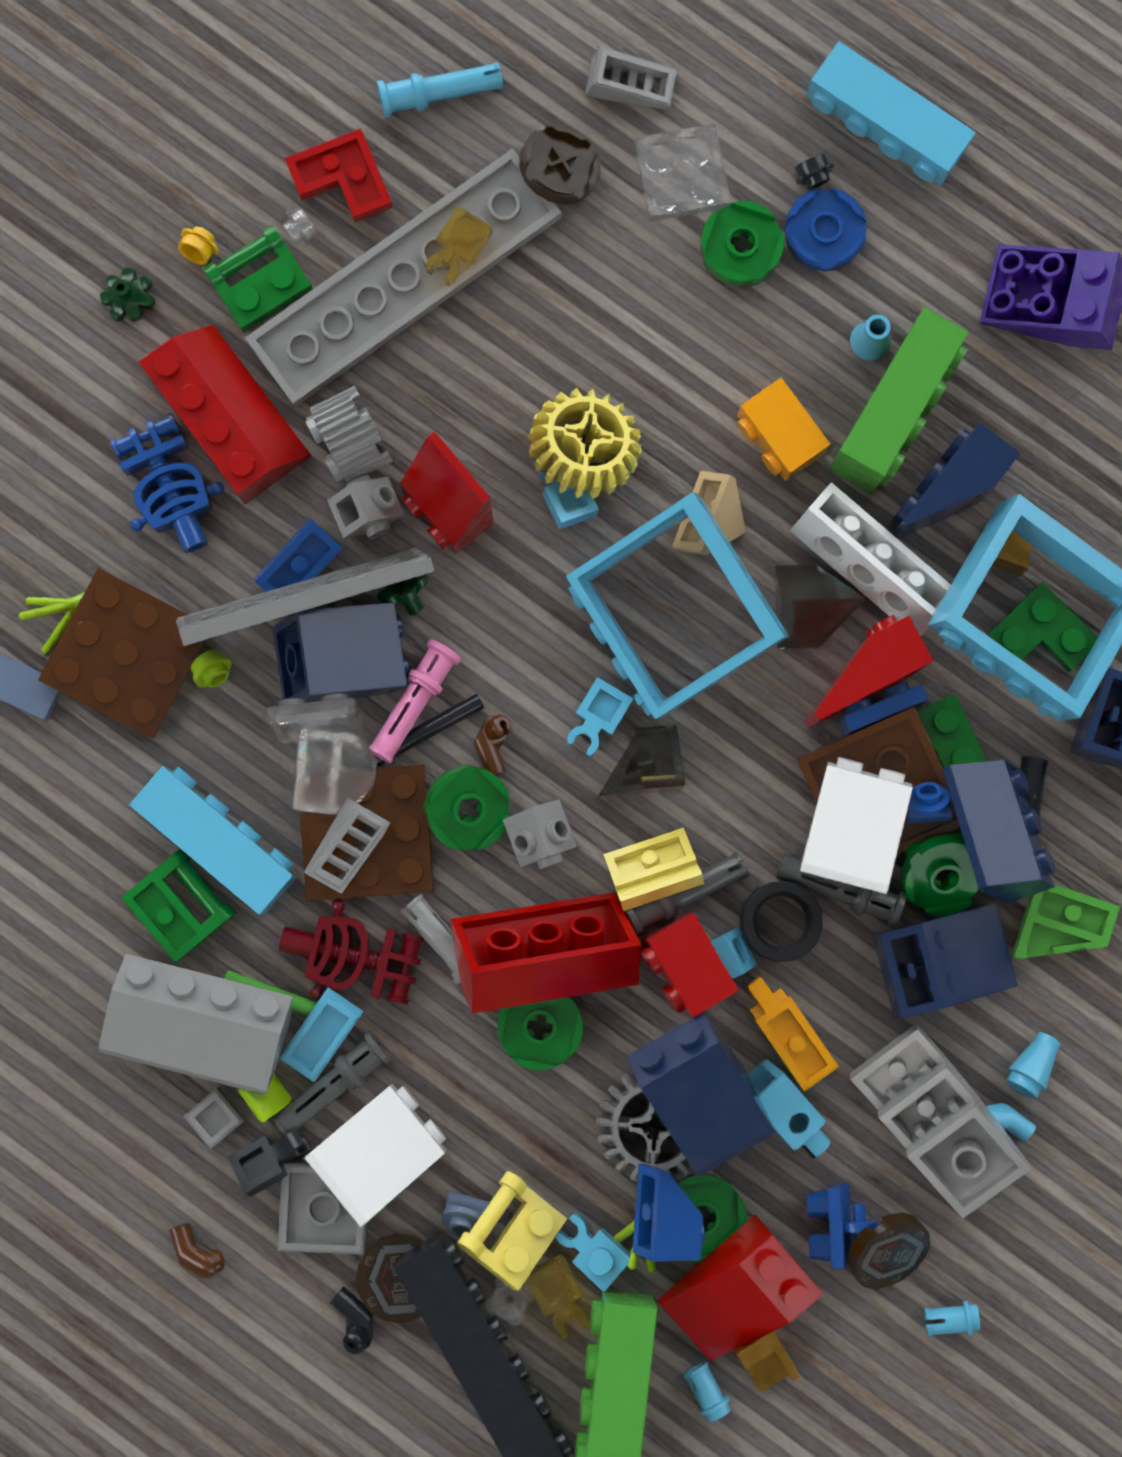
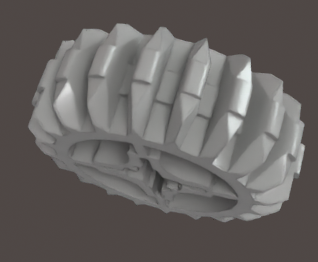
M623 1074L621 1080L626 1089L621 1093L617 1087L610 1085L608 1091L616 1098V1101L613 1104L607 1100H601L599 1104L600 1108L610 1112V1117L600 1116L596 1118L598 1126L609 1127L608 1132H603L597 1136L598 1142H613V1145L604 1151L605 1158L611 1159L620 1154L621 1158L617 1161L615 1169L618 1172H622L628 1164H631L633 1167L630 1171V1179L633 1181L638 1179V1164H648L665 1170L669 1174V1169L676 1166L678 1173L682 1177L686 1176L688 1172L682 1164V1161L686 1158L680 1148L672 1155L659 1159L662 1142L665 1138L671 1136L667 1128L657 1130V1135L654 1136L653 1147L652 1138L648 1135V1128L642 1129L641 1124L650 1121L652 1114H654V1108L649 1101L647 1108L639 1115L620 1116L626 1103L635 1095L643 1092L638 1082L632 1084L630 1077L627 1074ZM618 1129L636 1132L645 1138V1159L634 1155L624 1146Z

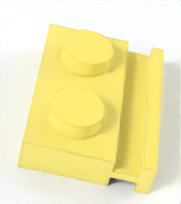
M684 827L603 854L623 911L705 884L701 869H699Z

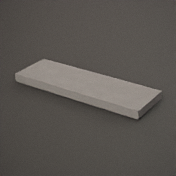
M415 547L177 618L176 623L183 646L431 573L434 572L431 557Z

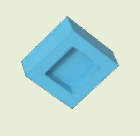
M739 927L711 941L732 979L757 966Z

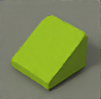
M275 1073L273 1074L267 1095L238 1088L242 1098L259 1122L262 1121V1123L292 1101L290 1094Z

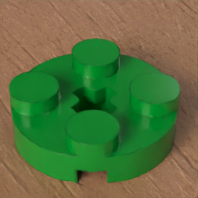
M751 201L732 202L730 206L723 207L721 210H716L712 213L705 223L700 243L704 267L725 283L736 286L758 285L777 267L784 248V236L782 229L780 232L779 225L775 221V216L766 207ZM741 234L749 236L748 243L753 245L751 250H745L743 253L736 251V246L731 244V239L738 240Z
M462 764L447 770L434 781L424 801L423 809L429 828L443 844L455 850H480L495 843L505 832L506 827L503 819L510 817L508 814L510 798L505 785L490 771L470 764ZM475 798L477 800L474 805L477 811L476 815L471 818L466 814L460 818L458 816L461 809L459 806L460 802L464 799L469 801Z
M962 834L934 836L923 842L913 843L907 848L905 852L906 860L901 869V884L909 901L914 906L916 904L924 908L926 913L934 916H946L958 913L972 904L970 898L977 893L979 887ZM942 870H954V872L947 874V880L940 881L936 876Z
M571 997L502 1008L497 1022V1033L504 1051L518 1065L531 1070H549L564 1063L577 1050L583 1032L582 1017L575 1001ZM538 1014L546 1015V1022L553 1025L552 1032H545L542 1039L534 1038V1030L528 1029L527 1025L529 1020L535 1021Z
M707 1173L700 1177L697 1174L688 1175L677 1182L697 1209L699 1206H706L708 1212L715 1213V1220L709 1221L707 1229H704L705 1238L701 1245L700 1260H689L700 1263L747 1222L744 1202L732 1185L716 1175Z

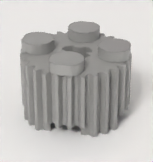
M355 386L310 407L312 415L306 418V424L315 442L318 444L325 441L330 451V454L325 456V461L335 481L338 482L345 479L347 484L354 478L367 475L393 462L388 450L381 454L378 451L376 443L382 441L380 434L367 408L358 410L353 400L360 397Z

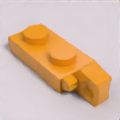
M759 976L745 985L757 1003L756 1006L750 1009L755 1018V1023L802 1091L805 1092L839 1068L791 996H787L782 988L772 993L763 978Z

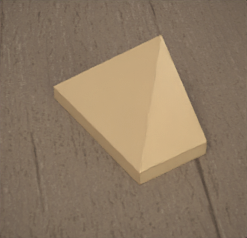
M700 471L693 492L701 496L725 536L731 542L746 533L736 478L729 474ZM689 517L683 520L677 531L672 548L678 551L701 555L710 554V550Z

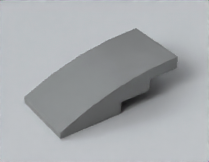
M917 1023L850 1073V1080L878 1110V1118L906 1148L907 1157L962 1219L1031 1170V1165L1003 1127L948 1058Z

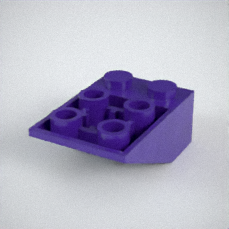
M998 245L980 323L1071 347L1112 350L1122 309V256L1120 252Z

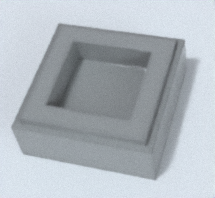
M219 1087L183 1116L210 1149L214 1148L245 1121V1118Z

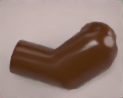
M501 714L488 717L483 722L474 740V747L482 767L495 776L507 771L499 749L511 731L509 718Z
M190 1222L169 1229L178 1262L183 1268L200 1278H212L214 1273H219L223 1270L225 1260L222 1253L216 1249L206 1252L197 1247Z

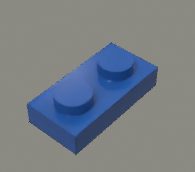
M309 518L257 574L254 581L267 592L315 578L343 547L312 518Z
M905 682L885 691L886 699L871 704L868 698L846 708L848 715L844 716L839 722L844 735L847 736L912 706H915V708L922 706L929 699L923 685L919 684L910 688L908 682Z

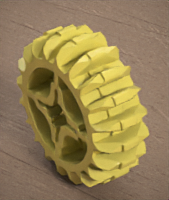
M577 388L571 392L570 397L560 392L554 402L547 400L541 412H538L534 417L533 428H531L528 436L529 442L532 443L529 449L530 457L537 459L535 463L536 472L547 471L545 476L546 484L554 481L560 483V494L565 492L567 488L574 489L576 499L582 496L584 490L588 491L593 500L599 496L601 490L610 495L614 492L617 485L622 487L626 484L629 475L634 473L638 465L637 459L641 454V445L638 444L641 437L640 430L632 428L635 423L634 415H622L624 403L617 406L610 404V393L601 400L596 398L594 389L590 390L587 396H582ZM571 422H580V423H578V424H576V425H569V424H567V423H571ZM583 434H585V441H584V443H582ZM587 444V445H588V447H587L588 450H587V453L585 454V445ZM605 460H611L610 462L603 465L589 466L591 463L594 462L604 463Z

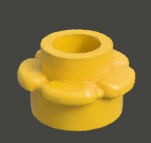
M196 226L193 229L185 228L181 231L182 239L178 244V250L186 259L195 264L205 265L213 255H217L218 248L214 243L215 238L208 230Z

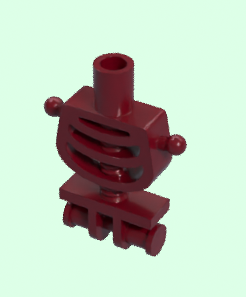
M335 899L332 902L333 917H319L315 933L287 926L284 927L279 943V951L309 958L305 977L316 982L314 988L309 992L312 1000H320L325 986L334 990L350 988L359 980L364 969L367 967L368 970L372 968L373 971L375 969L377 971L371 997L380 999L385 979L390 978L394 979L391 994L387 996V1000L408 1005L409 1000H407L410 984H415L417 979L416 977L409 976L411 964L420 965L421 959L417 958L420 944L424 942L423 937L403 933L404 942L401 954L392 952L398 930L387 928L382 952L380 954L374 951L370 952V939L366 926L358 919L342 917L345 903L341 899ZM334 925H338L341 929V945L339 942L337 944L335 942ZM349 926L354 927L360 935L361 948L359 949L351 946ZM326 931V939L323 941L324 932ZM320 956L321 960H320L319 964L317 965V960H318V957ZM390 959L402 961L400 973L388 971ZM330 960H337L333 971L328 976L322 975ZM346 964H355V971L346 981H336V978L343 972Z

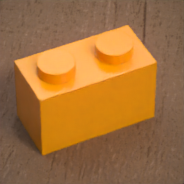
M782 377L742 404L738 411L737 417L739 421L737 426L750 443L754 440L764 452L761 458L767 469L774 476L780 474L785 482L826 454L831 445Z

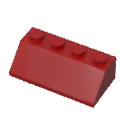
M214 325L174 336L138 361L244 505L311 457L309 451Z
M615 892L451 919V930L461 987L472 1014L639 985L641 943L625 911H623Z

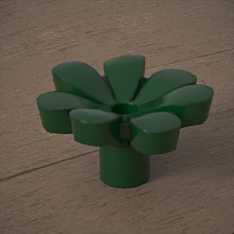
M124 268L121 278L115 275L108 276L106 284L110 290L100 293L101 303L104 306L112 305L110 315L117 322L123 320L125 313H127L132 322L139 321L142 318L140 307L152 309L155 305V298L145 293L152 288V281L145 276L139 277L136 280L137 273L131 268Z
M424 574L401 581L400 583L387 585L378 592L377 598L381 603H403L409 615H415L424 608L418 594L420 589L427 585L428 576Z

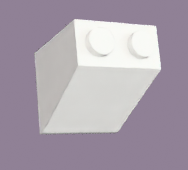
M838 757L837 764L827 763L800 871L887 894L913 788L912 784L904 782L905 774L880 768L879 775L862 771L863 763Z
M393 1084L388 1086L304 1157L360 1227L446 1152L442 1143L447 1138L431 1119L424 1123L414 1110L419 1104L404 1086L398 1090Z

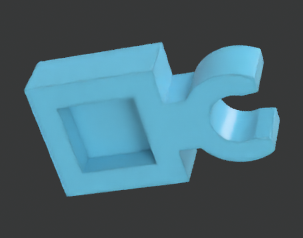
M547 471L537 472L539 478L546 483L545 476ZM557 481L549 483L550 485L544 487L543 498L559 530L597 516L599 508L587 490H584L582 496L576 499L574 489L567 488L565 492L560 494V483Z
M597 677L575 714L585 720L582 726H577L571 730L567 738V744L572 746L578 736L585 735L591 741L586 756H593L599 746V732L602 730L612 736L631 705L633 698Z
M574 1213L569 1219L578 1227V1235L570 1237L561 1229L555 1238L562 1246L576 1248L580 1252L572 1263L605 1292L627 1267L630 1252L604 1228H601L593 1236L589 1232L590 1228L586 1218L579 1213Z

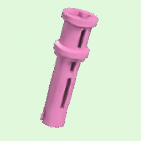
M432 639L428 641L426 645L428 651L416 670L411 669L408 673L407 681L410 684L390 713L374 742L368 748L372 754L387 763L393 761V757L409 731L413 728L414 723L429 699L440 695L443 690L441 684L452 666L458 665L461 661V657L456 652L438 641Z

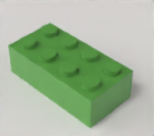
M924 307L828 470L869 494H872L879 484L886 488L906 457L899 453L900 449L904 452L908 451L927 421L920 417V415L922 414L925 417L929 415L947 387V384L942 382L941 379L948 382L968 351V348L962 346V343L969 332Z
M607 1289L605 1292L601 1290L600 1300L592 1299L590 1326L591 1334H596L595 1344L587 1343L585 1357V1379L591 1380L590 1388L582 1387L579 1415H581L580 1425H586L585 1433L577 1432L574 1457H641L657 1317V1306L653 1294Z

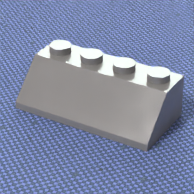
M125 954L111 989L98 1051L107 1055L267 1095L291 1023L293 996Z

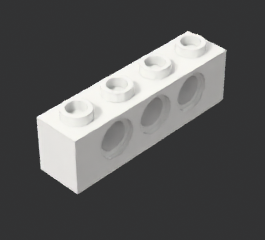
M832 482L790 530V532L888 616L895 615L897 621L910 616L920 636L929 629L927 625L951 584Z

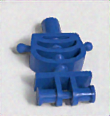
M172 413L167 414L168 417L155 423L152 420L146 421L148 430L140 434L133 427L128 430V435L117 440L113 438L110 442L119 460L124 458L123 455L137 449V455L119 463L122 471L127 476L148 466L151 468V473L146 475L134 490V501L143 516L131 521V529L136 532L141 531L147 523L157 533L174 528L184 552L190 553L204 547L208 543L196 517L212 509L209 495H220L224 492L225 488L221 482H215L207 486L204 476L192 464L173 463L168 465L166 458L189 448L182 435L164 443L162 442L161 438L174 432L176 434L180 433ZM152 438L156 446L146 450L143 442ZM189 475L194 477L195 480L175 481L173 476ZM158 484L160 488L146 500L150 490ZM185 492H199L198 494H189L182 496V493ZM163 502L166 503V504H164L163 506H161L159 509H157Z

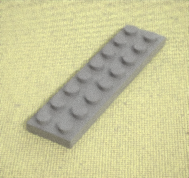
M512 148L246 336L245 340L295 408L562 218V212L555 203L538 196L525 183L519 169V155Z

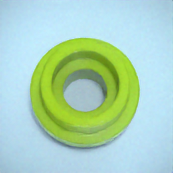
M216 649L204 652L191 665L193 681L201 688H214L221 685L229 677L232 661L226 654H220Z

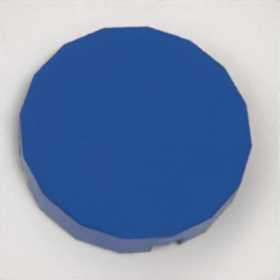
M820 188L810 190L795 201L787 214L784 228L787 248L798 262L809 269L825 272L841 269L856 258L865 243L866 218L858 202L842 190L832 188L831 190H820Z

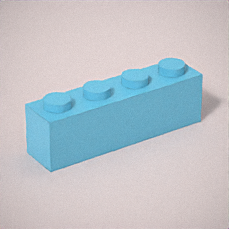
M838 41L811 79L806 97L811 99L812 105L824 114L832 113L844 122L850 132L859 137L866 136L878 144L881 152L887 157L894 160H902L912 167L913 172L920 179L926 182H935L939 186L943 184L976 133L840 41Z
M162 766L129 806L258 915L265 916L298 877L290 871L294 863L278 849L274 848L269 853L257 842L262 836L242 820L237 826L225 815L230 809L210 793L205 799L193 788L198 782L178 766L173 772L171 769Z

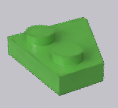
M1054 884V888L1029 897L1011 957L1025 959L1108 947L1120 906Z

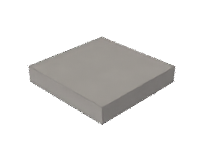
M284 1163L283 1166L288 1175L281 1179L277 1251L364 1254L366 1223L362 1227L358 1225L309 1163Z

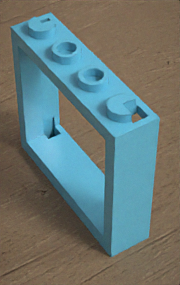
M694 492L566 576L571 584L568 590L573 596V602L579 609L586 608L593 619V622L589 624L593 634L602 645L608 643L616 656L612 659L616 671L622 679L627 680L630 678L638 691L634 695L638 706H642L647 716L652 714L655 720L667 716L790 637L699 494ZM689 517L764 637L665 699L592 583V580Z
M1018 494L999 502L927 627L945 640L943 645L954 650H960L972 658L971 663L975 668L987 674H994L1004 681V687L1010 693L1021 698H1027L1036 704L1038 712L1042 716L1050 715L1059 722L1080 718L1122 645V569L1029 500ZM1012 531L1115 606L1067 693L962 618Z

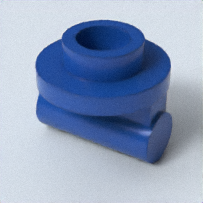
M925 782L913 787L907 809L908 823L952 820L950 792L944 786L933 782Z

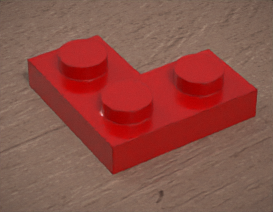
M361 128L285 158L301 201L340 186L354 222L393 208L392 201Z

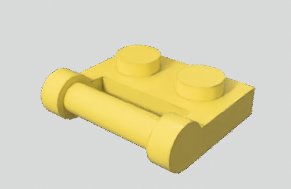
M506 1171L499 1181L500 1189L471 1231L462 1234L457 1245L513 1291H519L567 1218L531 1190L520 1177ZM516 1198L522 1204L491 1249L488 1250L483 1242L512 1200Z

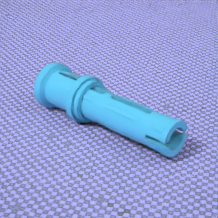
M498 62L490 65L423 78L422 74L413 73L410 75V79L390 83L378 80L377 89L384 119L390 118L393 112L416 108L418 112L424 111L425 108H428V103L496 89L501 90L503 89V79L501 72H499L500 65Z

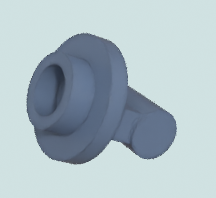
M449 1191L442 1215V1222L451 1234L461 1237L464 1232L469 1233L490 1202Z

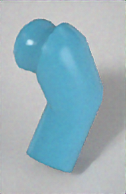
M1005 1103L986 1106L1003 1129L1009 1131L1023 1143L1031 1137L1036 1129V1125Z

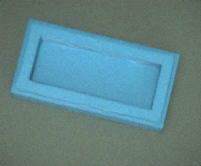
M327 988L279 1059L315 1083L363 1011L330 988Z

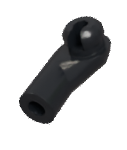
M343 1286L329 1304L346 1317V1336L343 1338L344 1348L351 1354H360L369 1347L373 1339V1314L357 1297Z

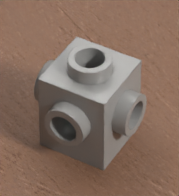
M369 475L359 476L346 484L347 487L327 500L343 539L367 534L368 539L380 537L392 530L390 524L404 515L389 477L371 479Z
M559 799L531 807L503 819L520 868L534 863L538 864L539 870L563 862L561 853L577 847Z

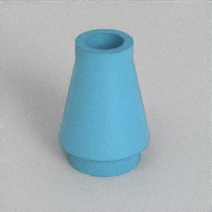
M873 315L853 329L850 336V345L858 357L873 361L886 355L891 346V326L889 320L883 315Z
M1038 1032L1030 1045L1007 1069L1009 1076L1006 1083L1020 1094L1037 1099L1040 1092H1046L1061 1043L1046 1033Z

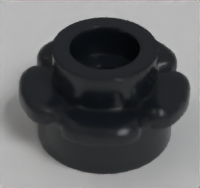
M820 154L803 161L795 167L798 176L796 184H806L807 189L811 190L831 180L829 173L834 169V164L828 163L825 154Z

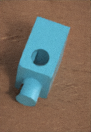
M765 1058L748 1075L776 1133L794 1151L802 1147L811 1158L820 1156L831 1143L830 1139L820 1129L826 1120L791 1080Z

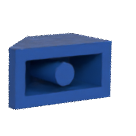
M638 1164L633 1253L654 1262L700 1260L701 1245L705 1238L703 1215L667 1171L648 1164Z

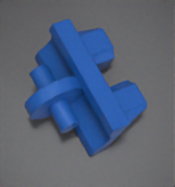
M836 1183L828 1189L811 1192L806 1197L808 1216L811 1218H829L830 1233H812L810 1235L809 1257L815 1260L831 1262L832 1268L845 1269L846 1264H848L847 1256L852 1245V1233H854L855 1240L863 1229L870 1226L873 1230L879 1224L876 1219H866L865 1203L852 1204L853 1219H851L849 1183Z

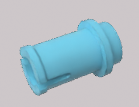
M963 1301L962 1306L924 1308L925 1320L943 1319L944 1321L939 1324L926 1325L928 1337L965 1332L968 1337H971L972 1332L980 1331L977 1304L969 1305L968 1301Z
M707 1361L699 1363L683 1373L684 1379L688 1382L701 1408L698 1411L701 1417L705 1416L710 1423L722 1418L731 1411L728 1405L731 1399L729 1395H723Z

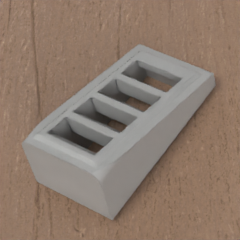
M600 46L591 60L585 95L609 101L668 110L671 106L677 69ZM604 69L611 70L609 80L603 78ZM621 72L627 73L625 85L619 83ZM638 75L644 76L642 89L635 88ZM653 78H660L658 94L651 93Z
M347 798L304 873L342 894L379 843L390 822ZM356 819L368 825L364 832L352 826ZM346 833L359 839L356 847L341 840ZM336 847L350 854L347 862L331 854ZM326 861L342 870L338 877L321 868Z

